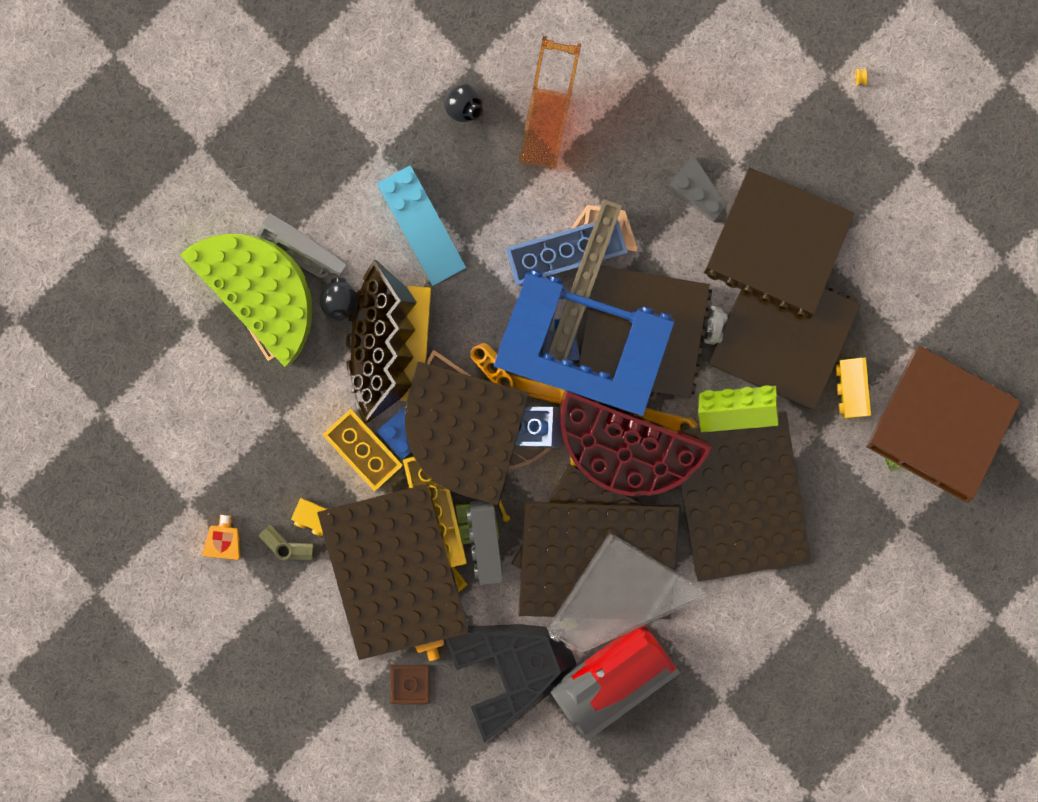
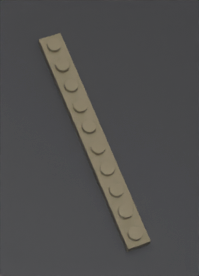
M603 199L570 293L589 299L622 208L621 205ZM570 300L566 301L548 351L549 354L555 356L554 359L560 361L567 359L584 313L585 305Z

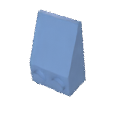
M526 407L515 446L561 448L560 408Z

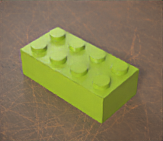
M765 385L757 388L745 387L734 390L724 389L723 391L708 390L699 393L698 414L701 432L778 426L779 424L776 386Z

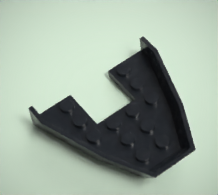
M525 624L468 626L469 633L445 639L457 670L491 657L495 660L506 693L471 706L484 743L502 734L545 699L553 688L563 680V677L577 665L563 628Z

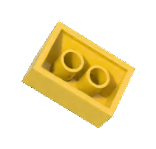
M866 358L839 360L838 365H835L836 376H839L840 384H837V394L841 395L842 403L838 404L839 414H843V418L871 416Z

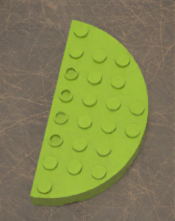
M229 233L205 238L180 254L186 263L284 367L294 362L302 351L307 336L310 333L313 308L311 293L305 276L298 264L286 251L273 242L259 236Z

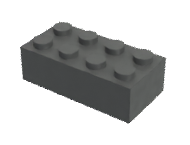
M481 500L470 501V507H467L468 524L472 523V526H469L470 542L475 543L471 544L473 561H477V563H474L475 580L479 579L480 585L503 583L494 504Z

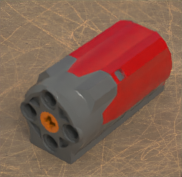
M634 625L565 675L562 682L553 688L551 694L570 722L587 742L680 674V672L647 626Z

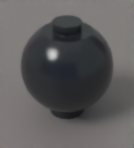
M458 84L447 92L444 106L447 114L453 120L469 122L480 118L483 113L482 97L475 87L469 84Z
M334 278L321 292L320 305L327 316L337 321H342L350 317L357 309L358 295L355 289L346 283L344 278Z

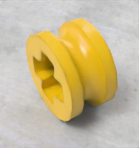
M863 68L861 71L859 69L855 70L856 86L860 84L867 85L866 68Z

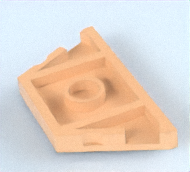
M587 205L572 228L595 222L600 206ZM620 210L618 221L626 249L637 251L638 248L626 211Z

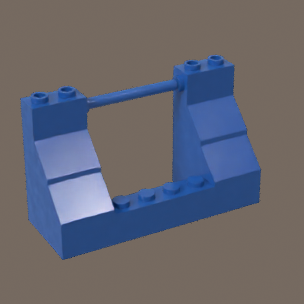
M536 270L528 271L503 336L494 367L643 416L675 322L674 319H671L672 315L663 312L659 315L653 313V309L645 306L642 309L638 308L637 312H627L566 292V289L563 288L565 283H562L558 277L550 276V278L542 276V272ZM560 299H567L630 320L629 322L633 323L614 378H611L609 373L603 371L599 373L593 372L592 368L581 365V367L573 365L574 362L567 359H562V361L554 359L555 356L549 353L542 355Z

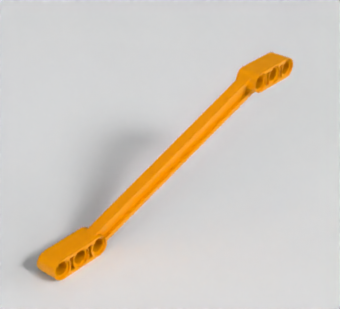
M481 343L471 350L472 360L492 382L507 386L503 381L504 377H507L510 380V386L508 387L529 392L530 397L561 404L560 388H554L498 368L497 372L493 371L491 363H495L497 353L488 344ZM479 348L484 351V353H485V356H484V357L479 356V354H478V349H479ZM650 408L645 409L643 416L638 415L674 430L683 429L682 423H688L690 428L700 426L691 417H682Z

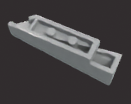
M271 213L268 214L257 236L278 245L293 258L299 267L319 278H325L329 274H337L339 276L346 266L344 262Z

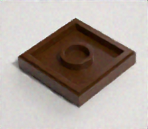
M390 665V704H429V665Z

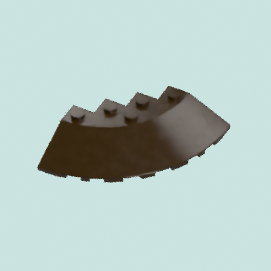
M377 260L372 262L363 277L364 282L361 289L357 290L358 306L349 317V321H352V333L346 337V346L351 349V360L346 361L348 376H351L352 380L350 388L351 392L355 393L357 400L355 404L364 423H369L400 400L412 385L404 369L414 357L405 343L415 331L407 315L417 302L409 289Z

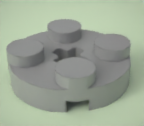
M711 306L712 311H709L708 318L704 320L703 326L706 327L705 333H707V338L703 339L706 344L715 345L722 342V328L726 324L727 313H723L721 307Z

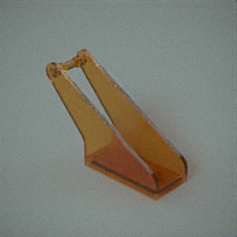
M543 36L519 163L556 170L582 43L565 45L555 43L553 40H548L547 36ZM545 49H554L575 55L567 94L538 88Z

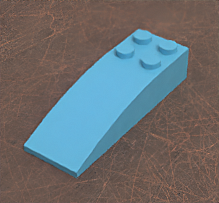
M411 165L377 183L432 286L466 268Z

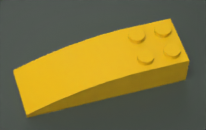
M414 457L403 459L409 488L426 483L429 484L451 566L467 564L451 491L432 480L419 466Z

